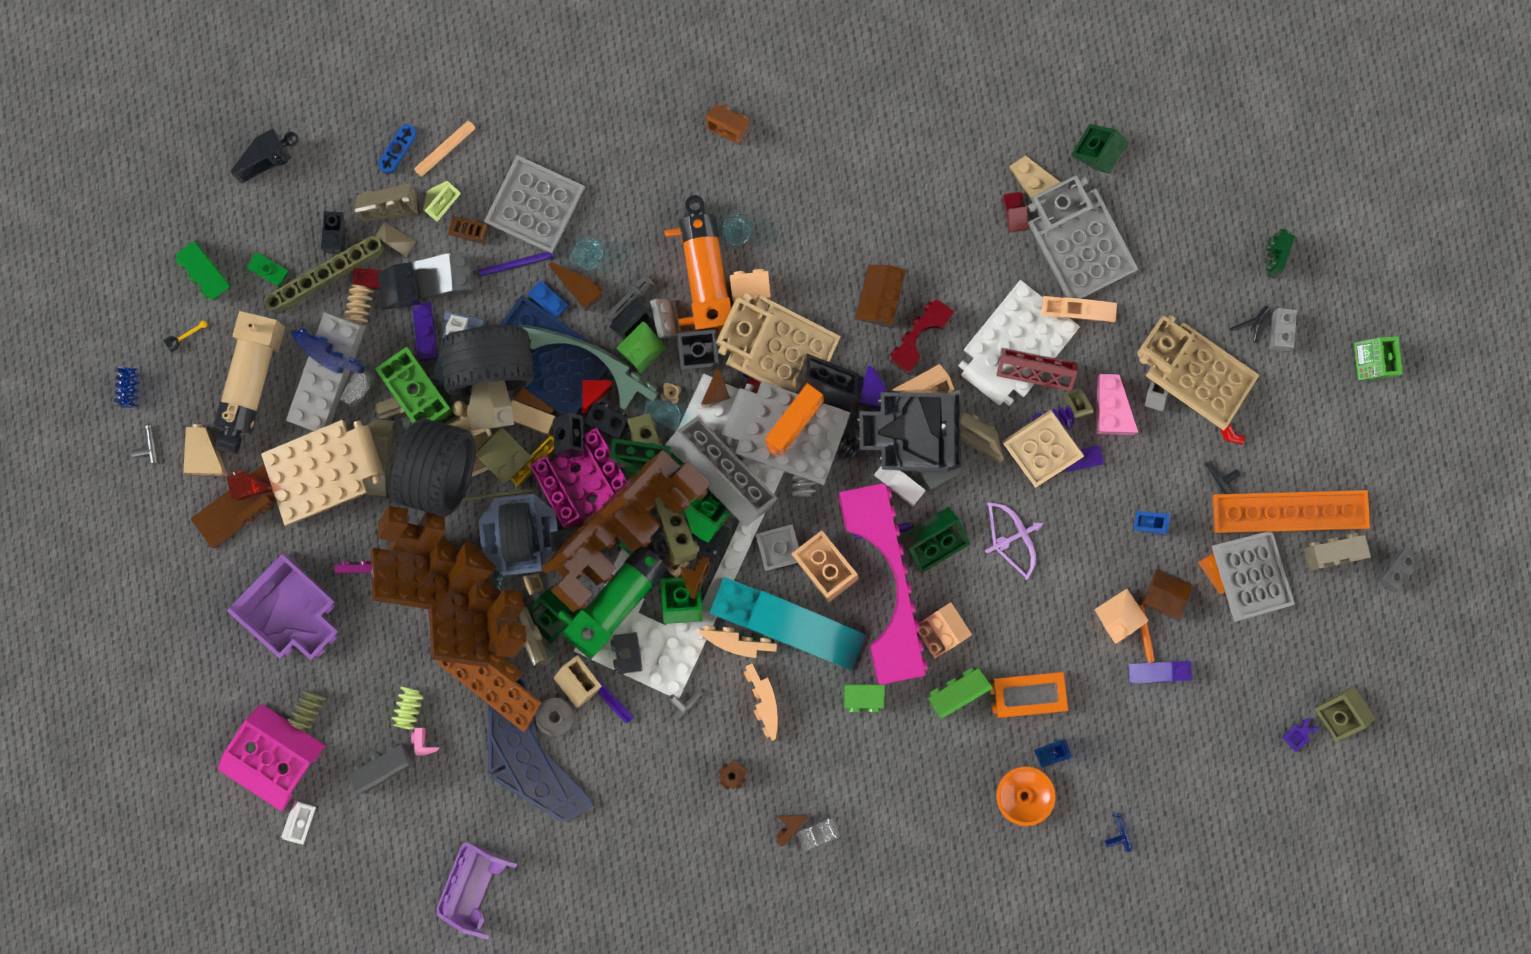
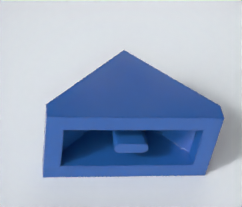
M1137 511L1133 530L1163 536L1168 532L1171 515Z

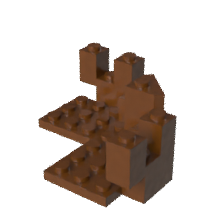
M662 450L649 460L635 476L633 475L616 494L614 493L597 512H594L547 559V562L541 569L546 574L553 570L554 572L558 571L563 576L551 591L572 612L579 608L583 610L589 604L588 598L592 593L578 579L585 573L597 586L602 582L606 584L613 577L612 572L616 569L600 552L605 547L607 549L611 548L616 542L614 539L616 536L632 552L641 546L645 548L652 541L650 537L661 525L649 513L655 506L653 502L657 497L674 513L679 510L684 511L691 505L693 500L696 498L700 500L707 494L706 488L711 483L689 461L680 467Z
M388 505L378 521V539L388 540L389 550L373 547L370 551L372 601L428 609L432 660L488 667L490 664L489 651L496 652L497 656L515 658L527 642L525 625L515 624V619L524 609L522 592L504 589L501 593L488 580L497 567L470 540L459 551L443 536L445 532V517L426 512L418 525L408 523L407 508Z

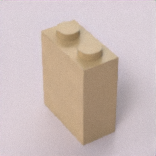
M578 655L562 666L554 677V680L576 708H579L591 699L602 687Z

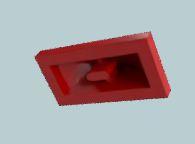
M583 380L582 412L585 414L591 409L594 402L597 403L612 389L613 383L603 380Z

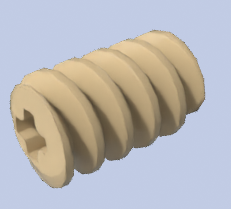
M351 285L354 287L349 289V293L352 296H348L347 299L352 303L346 304V307L350 310L345 311L344 314L349 317L347 319L360 324L366 323L368 320L363 318V316L370 313L365 311V308H371V305L367 304L366 301L373 299L368 294L374 293V291L368 287Z

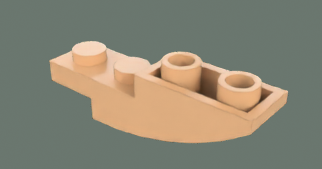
M1043 296L1041 316L1116 322L1117 303Z
M704 625L703 629L698 628V632L708 641L734 654L756 658L757 650L776 652L777 644L772 642L771 638H760V641H754L753 637L741 636V639H739V633L734 631L732 627H723V630H715V626Z
M753 664L746 666L747 671L744 674L748 682L752 681L755 686L752 691L756 699L761 698L762 701L755 705L757 709L754 710L758 721L762 720L765 725L762 730L766 738L771 737L773 741L776 739L778 724L777 706L769 679L766 678L761 681Z

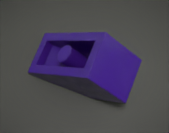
M868 365L859 405L881 410L879 396L881 392L886 391V387L872 366Z

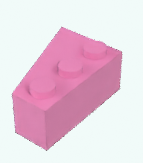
M1100 374L1097 377L1096 434H1137L1138 430L1120 375Z

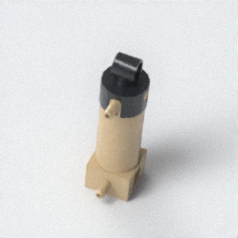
M239 311L232 336L237 340L221 402H219L213 423L223 429V431H220L216 441V448L218 450L236 454L241 446L242 437L240 434H252L273 351L279 352L285 326L275 319Z

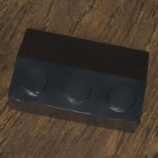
M808 353L806 354L796 381V394H799L808 383L823 394L824 404L849 412L858 399V374Z

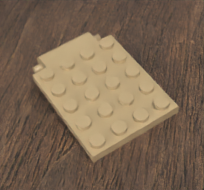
M747 293L744 294L743 299L736 298L716 341V344L720 346L719 354L725 356L727 350L731 352L726 365L760 382L796 393V381L807 353L825 361H830L841 336L761 295H757L754 304L749 303L752 296Z
M1169 315L1168 318L1162 316L1138 350L1139 361L1142 364L1147 363L1151 366L1145 376L1216 426L1225 430L1259 377V374L1184 322L1179 326L1175 324L1174 316Z
M340 420L261 453L284 526H289L367 494L368 490L365 484L367 480L372 479L374 485L381 483L379 475L384 474V470L369 426H362L361 421H356L353 423L355 429L348 431L345 421Z

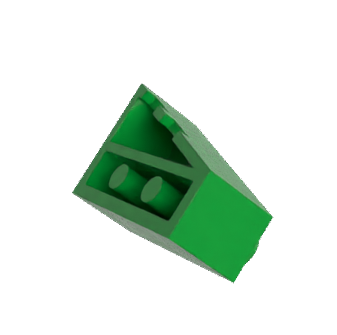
M197 240L192 241L175 254L177 257L175 259L176 263L182 269L186 268L189 272L187 276L194 284H199L202 288L200 292L206 299L210 298L213 300L231 287L220 270L209 259L210 257L207 253H204L200 248Z

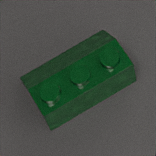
M949 506L900 535L907 552L921 574L970 545L958 517Z

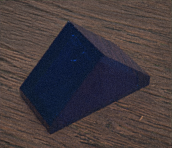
M1064 738L1034 750L1041 768L1073 757Z

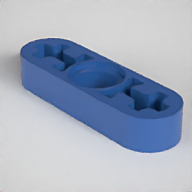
M402 125L381 156L378 166L383 173L392 174L415 141L417 132L412 125ZM410 130V132H411L412 135H411V136H406V138H405L404 141H405L407 144L405 145L402 141H400V140H398V139L401 138V140H403L404 137H405V134H404L403 132H404V131H407V132H408V131ZM395 145L403 147L400 154L393 153ZM391 154L394 158H397L396 161L393 158L390 161L391 158L388 155ZM390 161V164L392 165L391 168L387 167L386 169H384L385 166L383 165V163H388Z

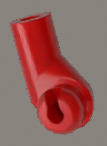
M1229 423L1225 430L1220 428L1225 441L1243 444L1245 436L1235 434L1231 423Z

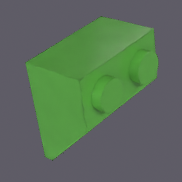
M844 685V708H848V712H860V708H868V712H879V708H884L885 685Z

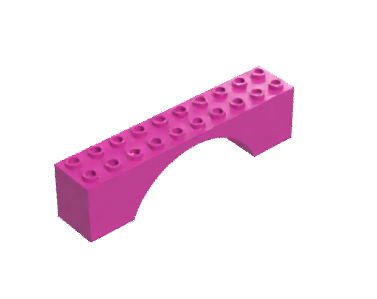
M886 483L839 492L838 497L845 531L863 537L881 551L892 569L896 584V604L892 618L884 632L869 645L877 684L882 685L925 676V671L928 668L926 659L921 656V652L924 651L922 640L917 637V632H920L919 624L913 618V613H916L914 601L909 599V594H912L910 582H906L905 575L908 574L906 563H902L901 556L904 555L903 547L897 541L900 533L898 525H894L893 521L896 513L894 506H890L889 499L892 498L890 486L886 487Z

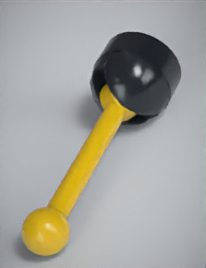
M201 321L200 325L178 338L169 336L163 341L172 353L179 348L182 339L200 328H206L207 322Z

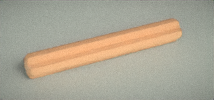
M470 121L464 123L415 167L416 173L419 176L427 173L474 131L475 126Z

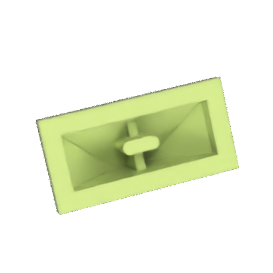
M446 181L427 191L423 210L438 222L461 193L451 183Z

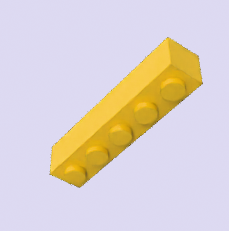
M550 436L530 455L532 458L510 478L518 488L533 474L530 467L531 464L545 456L549 458L554 453V438Z

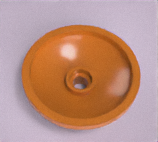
M1018 767L1006 773L1000 780L996 791V801L999 810L1006 819L1020 826H1032L1044 821L1052 812L1055 804V790L1051 780L1042 771L1033 767ZM1022 792H1026L1028 794V797L1026 799L1021 798Z

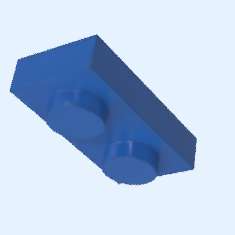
M539 281L528 293L530 298L556 319L568 308V305L542 281Z

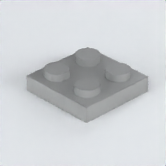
M793 524L755 534L765 572L798 563L792 556V553L799 548Z

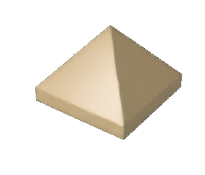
M539 573L523 577L529 595L545 591Z

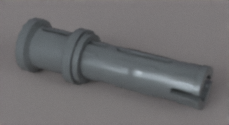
M644 273L635 285L630 286V291L605 315L612 323L635 299L643 298V294L651 286H655Z

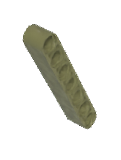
M375 236L364 239L268 294L264 300L265 306L273 313L285 311L353 272L355 268H360L382 255L384 252L383 243ZM373 243H378L376 250H370ZM361 252V258L354 260V255ZM340 262H345L343 269H337ZM328 271V277L321 279V274ZM307 281H312L310 288L304 287ZM291 290H295V295L292 298H288V293ZM274 300H279V304L276 307L271 306Z

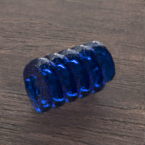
M129 367L116 368V372L120 373V375H117L115 379L120 382L115 383V387L119 388V390L114 392L115 395L119 396L114 398V402L119 404L115 406L123 408L139 407L138 404L133 403L134 400L139 399V397L134 395V393L140 392L139 389L134 388L135 385L140 384V382L135 380V378L141 377L140 374L135 373L139 369Z

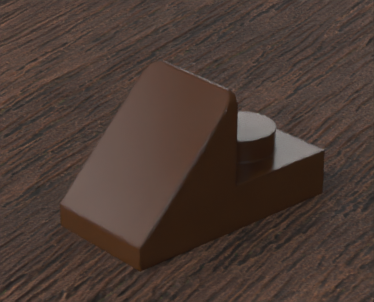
M702 556L700 562L695 563L693 570L680 567L681 578L693 599H696L710 569V558Z
M805 814L777 816L788 828L785 829L783 827L776 835L779 838L776 843L783 847L808 817Z

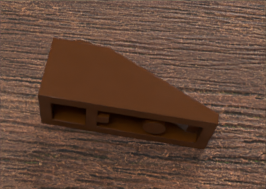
M553 262L548 264L585 311L603 298L601 293L603 289L597 282L593 283L589 278Z

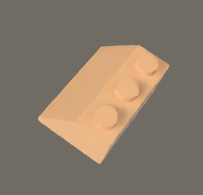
M939 364L890 391L954 390L949 375Z

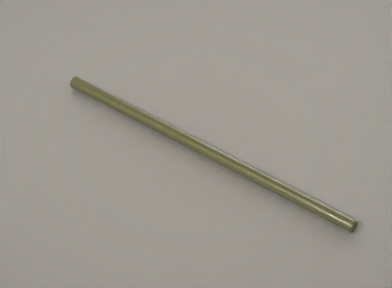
M534 489L486 494L464 497L462 501L535 492Z

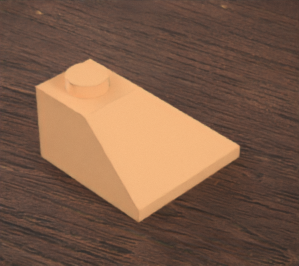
M1125 589L1094 609L1115 644L1149 621L1128 589Z

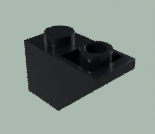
M324 211L321 249L325 253L340 254L345 251L346 231L344 213Z

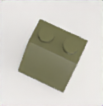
M502 427L475 453V456L504 484L532 458Z
M1354 685L1339 692L1314 709L1336 742L1367 728L1376 719Z

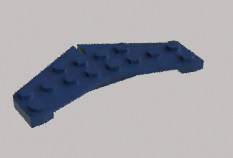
M522 674L520 679L515 682L527 690L525 678ZM488 704V774L503 765L506 767L490 778L560 822H566L594 806L590 797L540 747L534 718L528 729L523 732Z

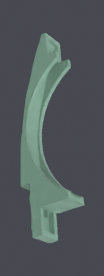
M519 325V327L528 331L529 339L532 340L530 343L532 350L547 344L566 343L585 348L598 356L610 369L619 390L620 407L624 410L628 407L637 391L652 401L658 396L659 392L655 385L649 382L646 384L641 381V377L635 372L629 373L628 370L631 364L608 351L570 335L535 326Z

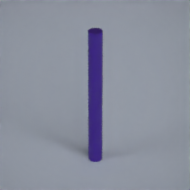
M544 252L479 269L478 271L480 277L554 257L553 254Z

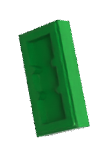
M258 252L254 254L246 267L279 288L289 274L287 269Z

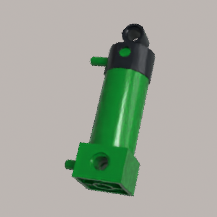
M664 536L658 537L649 549L641 546L633 552L621 541L619 546L629 556L611 580L606 583L587 607L581 610L575 619L564 610L558 613V616L568 624L562 636L590 660L610 639L612 633L648 591L668 571L667 566L662 561L669 555L668 547L665 552H661L657 548L658 543H664L667 547ZM582 632H589L591 639H585Z

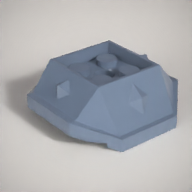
M534 494L496 498L479 520L482 553L497 567L496 570L503 576L543 571L541 568L555 552L551 550L549 532L558 531L557 515L551 507ZM511 503L529 504L533 530V560L504 562L499 534L500 505Z

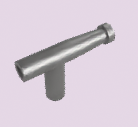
M153 425L145 426L148 447L131 450L133 458L149 455L150 463L156 464L159 462L152 430Z
M698 689L684 704L674 694H671L668 700L678 709L672 717L678 721L704 693Z

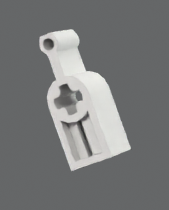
M881 466L874 474L876 478L886 483L888 487L890 486L893 492L912 507L926 491L900 470H882Z

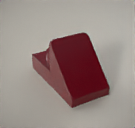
M1022 192L1003 194L1009 232L1028 230L1027 206H1024Z

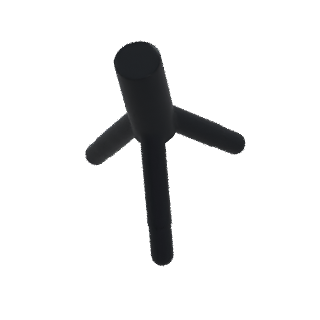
M1264 306L1255 318L1231 327L1230 331L1254 323L1250 331L1253 332L1255 330L1253 342L1256 343L1260 324L1270 312V308Z

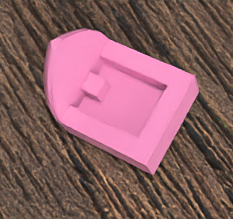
M415 728V732L411 734V742L414 744L416 755H427L440 749V747H425L426 728Z

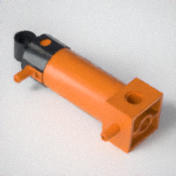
M692 195L685 202L688 217L679 220V228L664 231L666 238L681 236L690 285L693 317L679 319V325L695 324V330L715 328L716 333H721L731 311V305L728 298L720 251L717 220L715 215L705 214L703 199L698 195ZM693 203H698L700 208L692 210L690 206ZM711 315L717 316L716 319H709Z

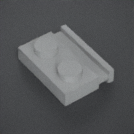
M654 299L650 301L658 338H677V332L682 331L674 299Z

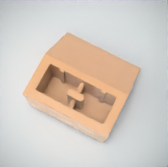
M756 269L752 271L753 273L745 274L744 271L734 272V275H730L733 304L736 298L743 299L745 293L752 296L749 303H754L757 295L771 300L768 271Z
M952 603L947 604L918 623L920 629L918 634L934 658L947 652L972 635Z

